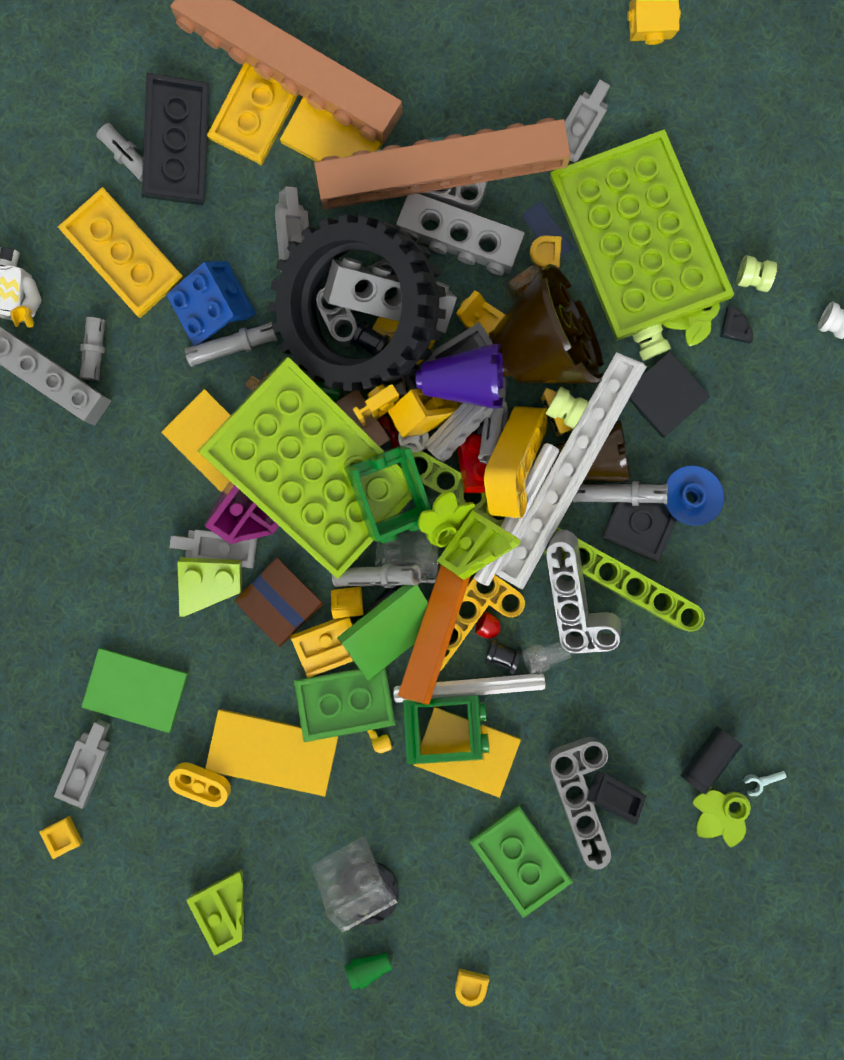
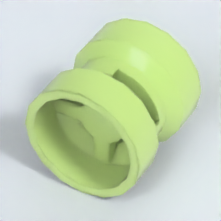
M745 255L739 266L736 285L742 287L751 285L755 286L759 291L768 292L776 276L777 262L769 260L760 262L755 257Z
M662 325L652 326L632 335L634 341L640 345L639 353L642 361L671 349L668 340L662 336Z
M561 386L553 398L546 415L552 418H562L566 426L574 429L589 401L582 397L573 398L570 395V391Z

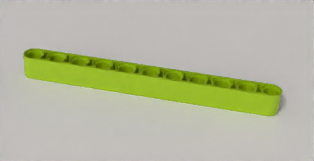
M424 452L412 453L414 460L423 459L428 465L427 471L420 475L424 487L439 495L446 491H452L456 496L458 505L467 503L464 500V488L460 472ZM441 474H450L453 477L454 486L451 489L443 490L438 486L437 478ZM480 493L481 499L475 505L474 511L501 527L504 519L497 520L489 514L486 493ZM577 538L579 548L583 549L587 555L586 561L582 564L583 576L678 629L691 632L701 628L705 617L698 605ZM546 547V549H545L544 552H543V553L546 554V555H547V547ZM561 547L563 553V560L566 558L567 552L563 550V547ZM604 563L610 564L613 568V575L608 580H603L599 575V569ZM632 578L638 580L640 584V589L635 595H630L626 589L627 582ZM662 593L666 598V605L663 609L657 610L653 601L656 595ZM689 608L693 613V619L690 624L684 625L681 621V614L685 609Z

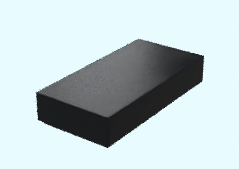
M596 771L586 801L630 824L637 825L646 795L604 772Z

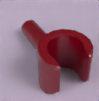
M381 416L379 422L382 428L389 432L392 449L398 447L399 431L395 428L393 421L390 424L387 417Z

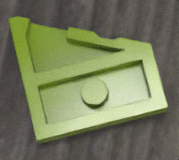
M472 510L437 562L465 580L519 546L521 541L513 534Z
M180 557L177 561L179 617H185L239 594L242 590V560Z
M240 869L190 895L186 899L214 956L242 942L244 938L243 872Z

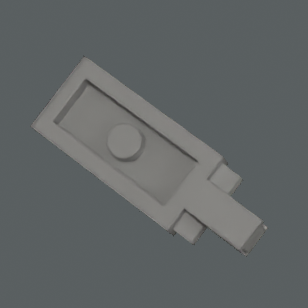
M599 80L591 95L584 92L583 95L579 96L565 121L571 154L569 164L579 161L607 111L608 105L603 100L608 93L610 85L602 80Z
M288 186L279 191V203L275 205L279 260H287L291 252L287 247L292 241L301 243L305 239L301 232L309 227L308 211L304 210L303 205L298 203L297 187Z
M189 530L188 537L171 536L169 548L186 550L185 557L242 560V567L254 568L258 538L230 544L212 531Z
M99 719L97 722H94L90 733L83 732L81 738L76 741L55 792V798L81 809L87 805L109 751L110 742L106 741L105 738L110 728V723Z

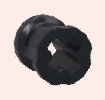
M364 320L355 331L350 344L353 346L359 345L373 354L372 356H375L387 346L391 337L387 334L383 336L376 332Z
M493 638L484 663L488 665L493 663L507 668L509 673L514 674L522 654V648L517 647L515 649L498 643V640Z

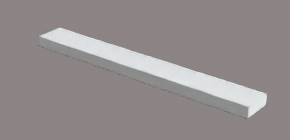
M616 352L602 377V381L599 382L586 409L574 427L515 535L521 543L505 554L495 573L496 575L518 588H524L646 369L643 363Z

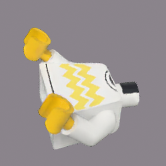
M1 247L0 318L12 320L15 327H18L20 322L26 323V326L29 328L33 327L34 321L32 317H34L42 302L36 282L32 279V275L17 267L20 252L11 248Z

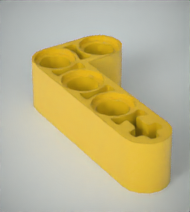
M515 406L485 469L484 486L490 515L512 518L524 517L527 507L525 481L547 430L548 415H546V408Z
M496 575L492 579V590L486 594L480 593L476 587L477 581L473 576L468 583L462 602H472L475 605V613L470 618H463L458 613L454 626L458 636L454 642L448 644V652L445 654L440 671L447 664L488 605L506 617L520 615L525 607V600L521 593ZM508 594L515 595L518 600V605L513 611H505L502 607V600Z

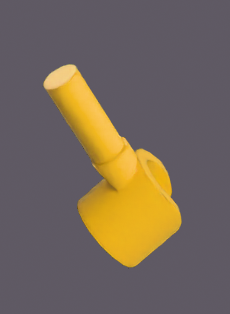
M375 729L367 731L373 748L377 753L392 750L393 746L388 734L378 737Z

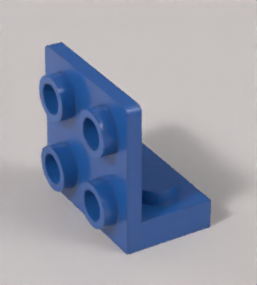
M228 261L203 262L167 294V298L193 346L204 343L229 322L248 320L256 314Z

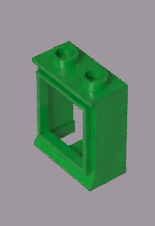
M401 445L344 468L371 539L376 542L387 543L397 539L398 533L405 530L410 532L420 530L418 520L421 512L431 510L411 448ZM400 463L415 507L375 523L359 478Z
M478 695L435 698L430 700L429 705L411 700H403L407 764L484 760V753H489L488 734H482V721H487L486 702H480ZM467 704L471 752L421 755L419 708Z

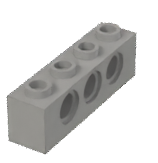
M421 194L407 195L396 226L400 227V230L417 238L416 244L418 241L427 244L430 250L438 254L445 255L446 252L457 255V259L465 264L474 265L475 262L487 266V271L496 275H503V273L510 275L525 233ZM432 220L438 224V228L428 231L422 225L424 222ZM455 231H462L467 235V238L463 241H455L451 234ZM484 241H490L495 245V250L485 252L479 245Z
M343 257L342 261L332 260L323 293L328 304L400 321L402 311L401 287L398 277L392 275L390 269L378 265H373V269L361 266L362 263L348 257ZM368 280V286L364 291H355V285L358 281ZM436 281L438 286L445 287L446 297L439 298V308L446 309L445 319L438 318L436 330L446 333L457 297L449 290L448 285ZM396 287L397 294L395 297L388 300L385 299L386 291Z
M0 327V365L81 420L95 426L112 400L14 334Z

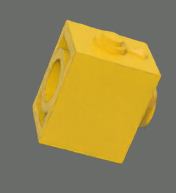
M631 0L627 13L630 41H645L647 45H656L664 42L665 39H672L679 31L681 15L679 0Z

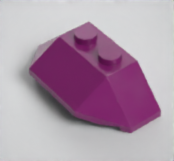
M229 481L219 495L204 526L228 543L234 544L240 541L272 535L279 525Z

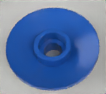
M691 465L681 467L673 472L665 483L668 484V503L665 505L671 515L684 524L692 526L707 524L714 520L723 508V487L718 478L703 467ZM686 494H691L694 497V503H690L687 500Z

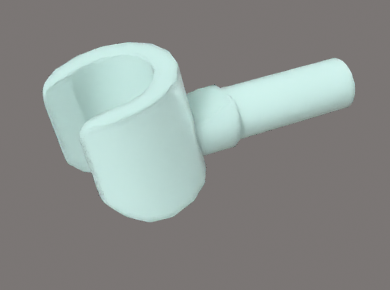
M784 771L760 778L750 774L745 776L743 781L745 784L752 781L757 782V787L747 790V793L750 796H758L762 793L763 786L785 779L786 774Z

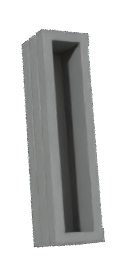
M462 403L428 439L424 446L443 463L479 427L480 423L492 414L493 409Z

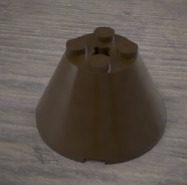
M553 264L544 266L495 329L489 332V338L493 344H500L501 346L499 353H502L503 375L505 377L512 376L519 383L596 384L602 381L604 373L599 374V367L604 365L596 333L581 300L574 302L567 290L572 287L571 283L562 271Z

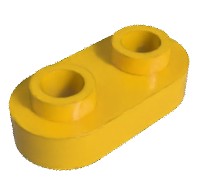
M183 762L178 764L169 776V785L174 792L210 807L223 805L231 792V785L224 776L192 763Z

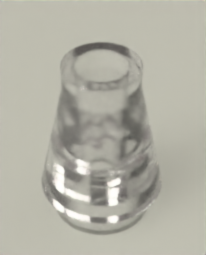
M561 642L529 645L528 649L522 652L528 672L530 674L537 673L538 675L571 658L570 652L562 647Z

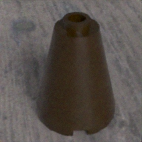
M621 420L616 421L584 479L618 482L630 480ZM567 440L556 445H553L559 449L558 456L560 455Z

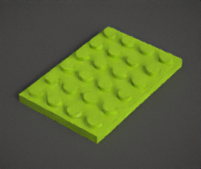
M665 129L570 164L567 168L550 172V180L616 341L635 335L649 327L667 323L726 301L734 296L730 282Z
M285 357L197 451L333 576L339 579L374 541L368 535L362 513L344 468L384 451L289 357ZM397 464L359 478L375 523L398 514L412 499L402 469Z

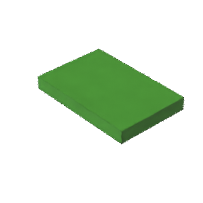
M403 585L337 637L368 681L415 644L428 605L418 585Z
M99 648L81 708L170 733L173 730L189 673L109 649Z
M386 668L369 681L359 669L294 681L304 742L395 726Z
M519 804L469 839L470 844L523 918L573 883L571 877Z

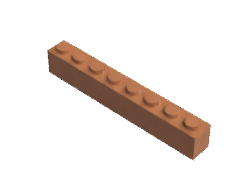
M174 0L170 6L176 18V24L182 30L189 34H192V32L202 36L205 43L214 49H218V47L224 49L237 63L243 65L246 62L254 67V70L264 79L270 80L273 78L291 95L295 96L298 93L306 98L313 108L319 111L325 109L333 114L337 122L347 127L349 124L359 130V133L365 139L371 142L377 140L385 144L403 114L401 100L232 0Z
M545 118L533 125L524 126V124L516 123L504 130L482 129L477 131L475 135L464 137L461 134H453L441 141L432 142L425 139L415 142L412 146L390 145L383 148V151L372 153L367 150H361L349 157L327 156L321 159L320 162H314L323 210L567 168L571 154L564 119L555 121L554 118Z

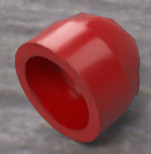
M485 612L475 627V633L483 638H494L500 632V622L494 615Z

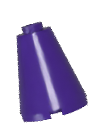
M490 344L423 363L421 370L416 371L417 389H422L425 396L492 409L502 408L503 397H499V389L504 388L502 353H498L501 348L500 344Z

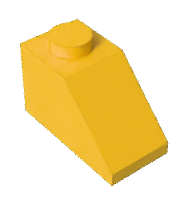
M414 389L402 397L388 413L394 422L395 428L400 432L402 438L423 435L444 424L461 404L456 401L425 396L422 389Z

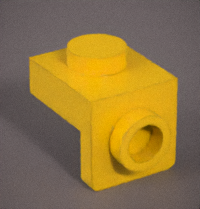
M474 291L469 298H466L456 312L466 329L480 322L488 336L489 332L494 330L505 316V314L485 302L482 295L477 291Z

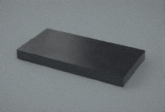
M147 72L141 197L204 205L209 83Z

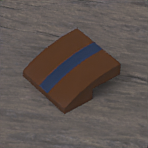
M278 557L234 600L251 620L279 647L324 604Z

